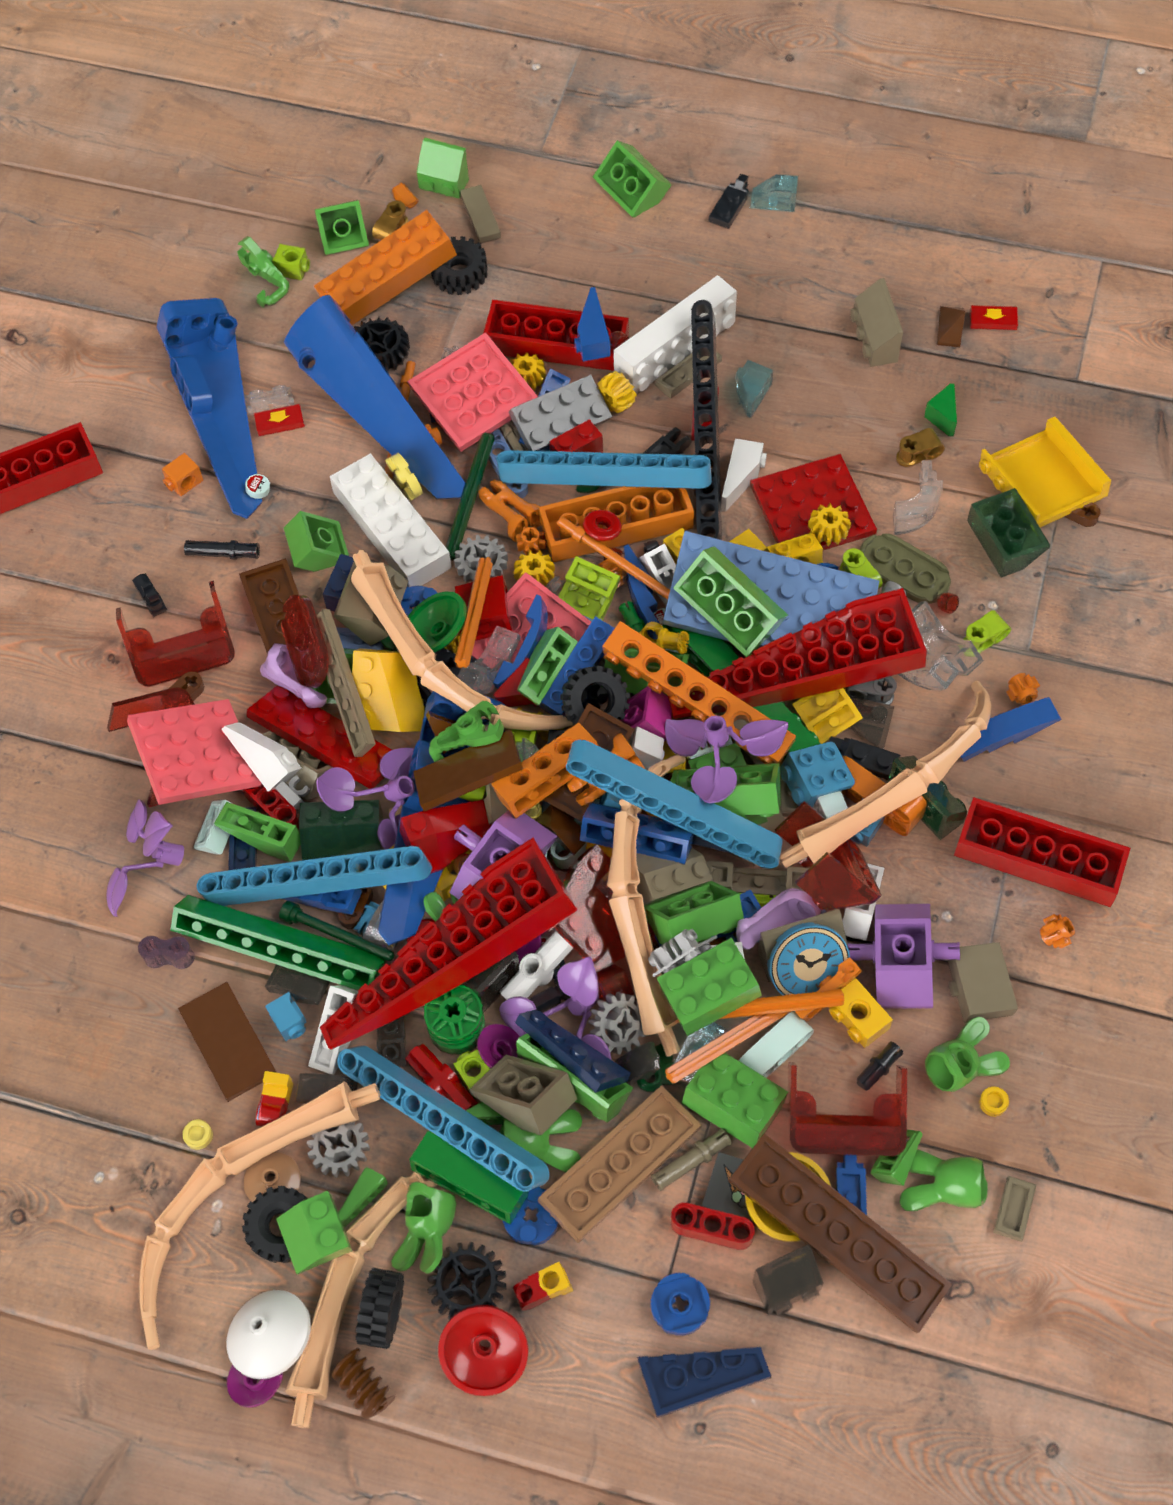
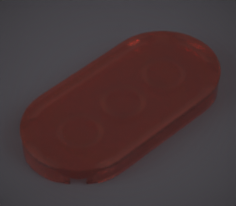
M291 595L283 606V612L286 614L285 619L281 621L282 633L297 680L303 686L317 688L324 682L328 671L329 657L327 647L311 600L305 595Z

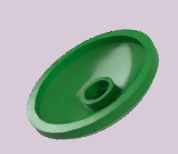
M440 592L428 597L417 605L408 618L419 635L436 653L448 646L461 631L466 618V603L455 592Z

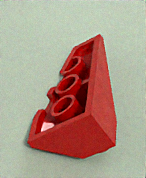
M484 800L433 808L425 812L421 811L402 817L400 820V833L406 847L417 846L422 850L432 865L431 873L445 869L459 855L470 851L469 848L454 839L457 831L461 833L459 828L462 825L467 826V828L483 838L492 824L489 825Z

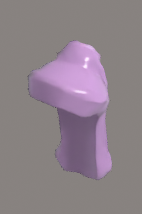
M275 643L268 651L266 661L260 666L261 675L271 680L275 685L294 693L303 700L308 708L323 707L327 697L300 682V658L297 652L291 646Z
M790 888L781 892L752 917L738 921L736 928L737 941L742 942L743 949L748 950L753 948L760 939V932L820 915L821 908L817 898L806 891L796 888Z

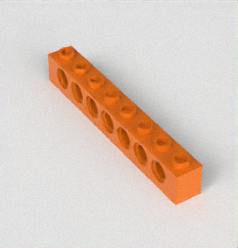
M621 621L602 646L603 653L605 654L604 657L610 663L623 665L627 668L626 672L637 680L641 677L648 682V687L658 694L664 692L670 696L669 700L679 708L685 706L691 710V715L697 720L705 722L711 716H718L711 709L716 705H722L725 707L726 713L721 715V717L725 719L726 726H731L739 737L740 730L734 726L736 720L742 719L747 723L771 720ZM634 648L638 650L639 654L635 658H628L624 654L625 651ZM655 662L661 668L657 672H650L646 669V666L649 663ZM676 676L683 682L680 686L673 687L668 683V680ZM693 691H700L704 694V698L700 701H694L690 698V694ZM787 730L782 745L775 753L768 756H758L757 758L764 764H780L795 742L796 735ZM735 742V744H736L738 747H740L741 749L747 751V746H746V745L741 746V745H739L737 742Z

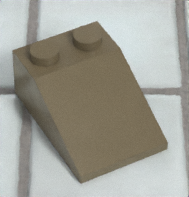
M505 1055L469 1089L473 1096L518 1128L538 1135H542L577 1100L567 1072L510 1055Z

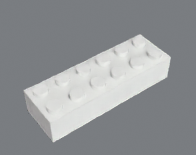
M717 275L614 349V371L619 374L623 373L625 378L629 379L630 384L634 386L633 390L636 394L644 391L649 384L692 353L691 308L693 304L699 300H707L711 303L716 319L717 336L724 329L730 328L735 322L737 291ZM703 313L699 317H704L708 313ZM702 335L700 338H706L708 335Z
M371 453L330 476L335 496L386 562L408 580L407 587L422 586L452 568L449 551Z

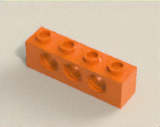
M580 723L567 729L555 740L546 744L528 759L523 760L522 770L491 784L499 800L515 819L575 777L566 770L571 745L574 741L586 740L598 746L597 741Z

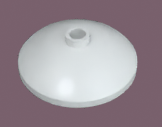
M284 1290L266 1291L246 1302L233 1318L228 1330L227 1353L233 1366L242 1374L255 1379L271 1378L290 1368L303 1353L310 1336L311 1321L306 1306L297 1296Z

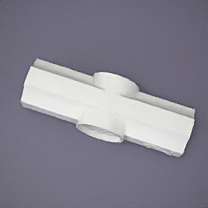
M555 931L535 954L531 953L523 957L519 965L520 970L503 987L500 994L506 1000L518 996L528 998L538 986H544L551 981L554 968L573 949L572 945Z

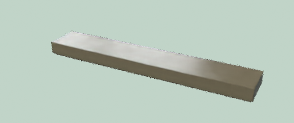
M322 609L310 622L353 754L355 757H362L376 743L330 609Z

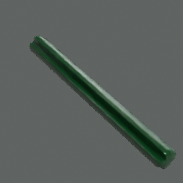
M485 432L480 438L445 546L449 551L451 561L456 559L455 551L460 550L459 544L462 543L494 443V435Z

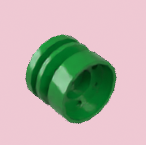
M459 985L424 1006V1019L433 1044L440 1051L451 1055H458L476 1048L479 1034L485 1028V1017L481 1001L472 989Z

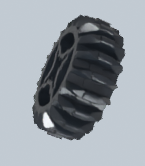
M378 316L377 320H372L369 317L367 323L361 321L360 327L354 326L355 331L363 337L387 372L391 368L397 370V364H404V359L408 358V351H410V342L403 325H399L396 320L391 322L388 317L385 320H381Z
M469 1242L468 1250H464L462 1243H458V1251L453 1253L452 1248L447 1247L448 1257L445 1258L442 1255L441 1265H438L432 1271L437 1275L427 1277L428 1283L434 1284L427 1289L429 1295H436L431 1300L433 1306L441 1304L438 1312L440 1315H444L449 1311V1320L465 1308L476 1305L497 1307L493 1300L501 1302L504 1300V1296L498 1291L507 1289V1284L500 1281L506 1278V1272L499 1270L503 1266L501 1260L493 1261L496 1256L494 1251H490L484 1256L486 1251L484 1245L479 1246L478 1250L475 1251L473 1242ZM474 1261L484 1267L482 1269L478 1267L470 1270L465 1268L462 1262ZM453 1267L456 1272V1278L449 1284L450 1288L443 1290L444 1279ZM460 1272L471 1281L474 1294L463 1285ZM491 1275L490 1288L481 1299L478 1288L485 1281L484 1278ZM453 1296L455 1299L460 1296H466L473 1304L460 1305L449 1299Z

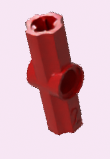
M424 1043L419 1046L417 1045L409 1052L405 1060L420 1076L424 1084L465 1111L478 1104L460 1084V1080L447 1064H442Z

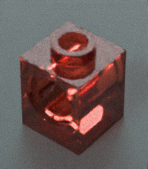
M611 962L596 970L599 987L598 997L600 1000L606 1002V994L615 996L617 992L624 993L625 996L627 994L634 995L625 970L615 963Z

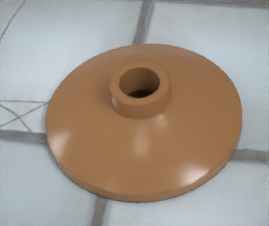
M274 1152L247 1168L244 1176V1189L251 1202L256 1199L255 1195L259 1192L263 1194L267 1188L272 1187L275 1189L278 1186H285L286 1188H294L299 1191L301 1185V1173L298 1165L291 1157L279 1152ZM273 1173L276 1175L272 1182L266 1181L268 1174Z

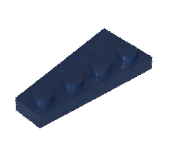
M536 1009L520 1013L515 1021L522 1030L595 1093L626 1083L631 1075L629 1071Z
M761 1347L727 1349L717 1352L703 1351L680 1355L667 1354L656 1357H637L657 1418L771 1378V1373Z

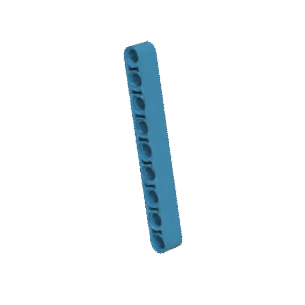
M507 450L499 453L496 457L500 480L505 483L697 489L708 487L712 483L710 459L703 455Z
M576 740L572 743L566 764V770L570 774L760 867L772 869L779 865L783 843L779 835L715 803H705L698 795L589 741Z
M408 846L208 873L198 880L196 886L198 892L205 900L227 906L420 881L430 875L432 865L419 847Z
M363 1045L344 1049L339 1053L337 1063L339 1069L344 1074L364 1087L376 1083L380 1091V1098L518 1190L529 1191L546 1184L549 1180V1168L542 1160L371 1048Z

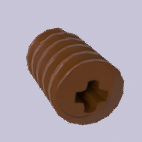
M358 1347L338 1362L332 1373V1378L335 1381L341 1380L339 1387L342 1390L348 1389L346 1396L349 1400L355 1399L354 1407L356 1409L363 1408L361 1416L363 1419H368L385 1410L396 1396L385 1397L390 1389L388 1385L380 1389L377 1387L382 1380L381 1376L374 1379L370 1378L375 1368L372 1366L364 1370L363 1367L368 1359L366 1357L359 1360L356 1359L361 1351Z

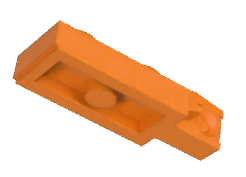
M848 958L838 965V972L834 977L828 976L818 985L820 989L817 992L841 990L856 978L862 970L851 958ZM823 1008L798 1010L795 1012L805 1022H809Z

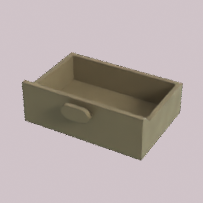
M1000 942L960 947V960L947 959L953 980L949 981L951 996H957L964 1023H967V1021L974 1017L991 1019L1012 1016L1018 1010Z

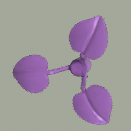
M711 716L705 723L695 719H666L665 722L667 743L670 749L677 755L683 757L693 756L698 752L699 747H706L707 741L713 745L715 767H701L693 774L691 779L692 790L705 803L720 802L730 796L736 788L737 775L735 770L731 767L720 768L719 747L726 744L729 735L739 745H746L747 751L754 756H768L780 748L788 729V722L760 720L745 725L740 730L739 737L731 726H726L725 719L721 716Z
M398 748L386 753L382 757L380 772L385 778L389 779V782L381 787L356 792L354 791V778L347 770L336 767L325 771L316 781L321 799L331 809L341 812L350 810L353 807V796L358 797L384 791L385 797L392 802H396V804L389 813L390 819H384L380 822L378 838L384 849L391 848L395 844L400 814L395 816V813L400 806L404 805L403 799L411 796L414 792V783L408 777L414 748Z
M138 799L128 821L127 839L129 842L135 843L138 836L144 838L143 854L147 857L152 854V858H155L156 862L124 866L122 869L116 868L108 882L106 898L108 908L115 917H118L117 910L127 889L128 871L150 867L162 868L164 863L179 866L184 856L183 845L162 841L173 825L160 812L154 811L146 824L147 809L143 800Z
M589 956L578 961L569 962L560 968L557 979L561 990L571 997L560 1005L544 1012V1014L548 1017L568 1006L572 1014L583 1015L576 1037L611 1059L610 1051L600 1037L593 1034L582 1036L587 1020L591 1016L589 1010L599 999L598 979L592 958ZM518 996L504 1001L499 1011L505 1024L521 1037L526 1032L515 1021L520 1013L535 1010L536 1006L528 998Z

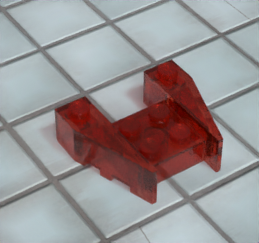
M597 844L586 849L568 868L563 881V885L578 911L542 933H548L555 928L583 958L591 956L596 972L626 957L609 899L595 886L609 871L611 859ZM647 921L650 938L653 943L656 940L654 938L655 934Z

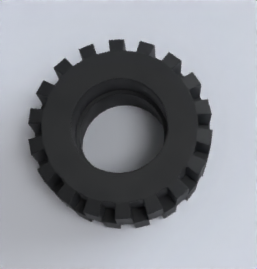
M593 666L575 671V674L567 678L568 682L562 687L564 691L563 694H560V700L563 701L562 711H565V717L573 723L572 725L577 724L585 710L581 702L583 690L588 685L594 683L603 686L608 694V704L603 712L618 720L624 719L626 716L624 712L626 709H629L630 705L627 703L630 693L626 692L625 688L628 686L626 682L621 681L622 677L618 673L612 672L613 670L610 668Z

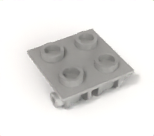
M693 929L683 930L680 934L671 938L669 942L664 943L661 947L650 953L648 961L651 966H656L658 969L657 972L652 974L653 977L662 972L665 974L712 948L709 943L716 939L717 936L715 935L698 944L696 941L698 936Z

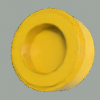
M988 1087L982 1092L979 1105L986 1115L998 1117L1007 1110L1009 1097L999 1087Z

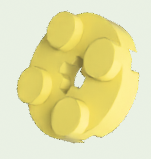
M396 453L385 460L391 472L395 471L396 476L393 478L400 489L404 490L410 501L423 493L416 476L408 469L409 465L400 453Z

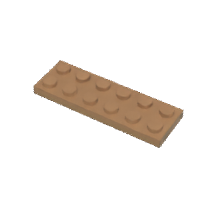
M661 1085L538 1197V1202L579 1243L696 1134L702 1125Z

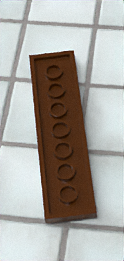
M765 1133L759 1138L728 1180L915 1333L921 1331L953 1285Z

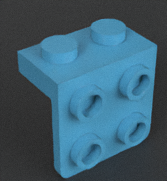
M833 742L789 752L780 767L781 778L787 783L792 799L798 804L801 812L811 810L820 796L852 788L855 784L849 768L836 744Z

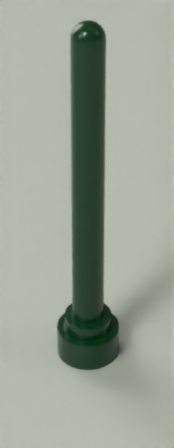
M286 901L280 909L279 919L288 924L302 923L387 961H392L395 957L392 950L304 913L300 905L292 901Z

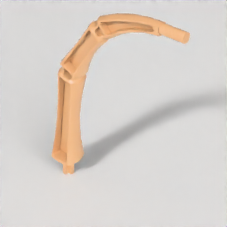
M359 550L358 554H353L357 568L351 577L352 584L387 631L412 675L421 676V684L452 701L466 712L482 701L491 703V699L474 691L457 678L443 661L435 660V653L419 635L405 614L392 588L384 563H371L367 552L365 553L364 550ZM501 704L498 706L494 705L499 715L491 714V719L489 720L491 724L495 725L500 718L504 728L528 731L553 730L574 726L563 715L546 716L530 714Z
M974 681L971 684V688L975 692V704L965 719L964 726H959L952 736L936 750L916 760V766L913 769H904L883 787L855 805L828 819L798 830L797 834L800 842L781 852L780 859L783 865L788 868L809 856L814 865L818 864L837 847L868 825L926 793L929 784H939L957 759L981 738L980 731L987 729L991 715V700L979 681Z
M676 754L654 764L647 770L662 777L671 768L684 763L686 758ZM620 799L621 811L615 814L613 852L607 886L613 891L609 903L629 964L643 1035L658 1033L666 1056H671L681 1051L672 1027L679 1022L658 983L657 977L661 976L662 973L654 977L652 975L658 969L656 966H651L648 961V957H650V953L654 949L647 926L642 894L637 892V885L640 883L636 858V839L640 822L637 813H640L642 809Z
M344 1081L292 1112L217 1148L215 1157L202 1160L181 1191L154 1222L156 1226L155 1232L146 1237L139 1276V1302L148 1350L160 1347L155 1323L157 1318L156 1298L162 1267L171 1247L169 1241L173 1236L178 1235L192 1213L213 1192L226 1184V1178L229 1175H238L262 1158L297 1140L325 1129L358 1121V1107L380 1100L381 1095L376 1083L351 1091L349 1085Z
M414 1171L409 1177L400 1176L374 1205L345 1230L352 1251L331 1260L311 1322L308 1343L297 1360L285 1390L287 1394L296 1397L291 1422L292 1426L309 1428L314 1399H327L331 1361L339 1326L350 1293L365 1262L363 1258L365 1252L372 1250L379 1235L388 1223L407 1205L408 1188L413 1182L424 1183L431 1188L437 1185Z

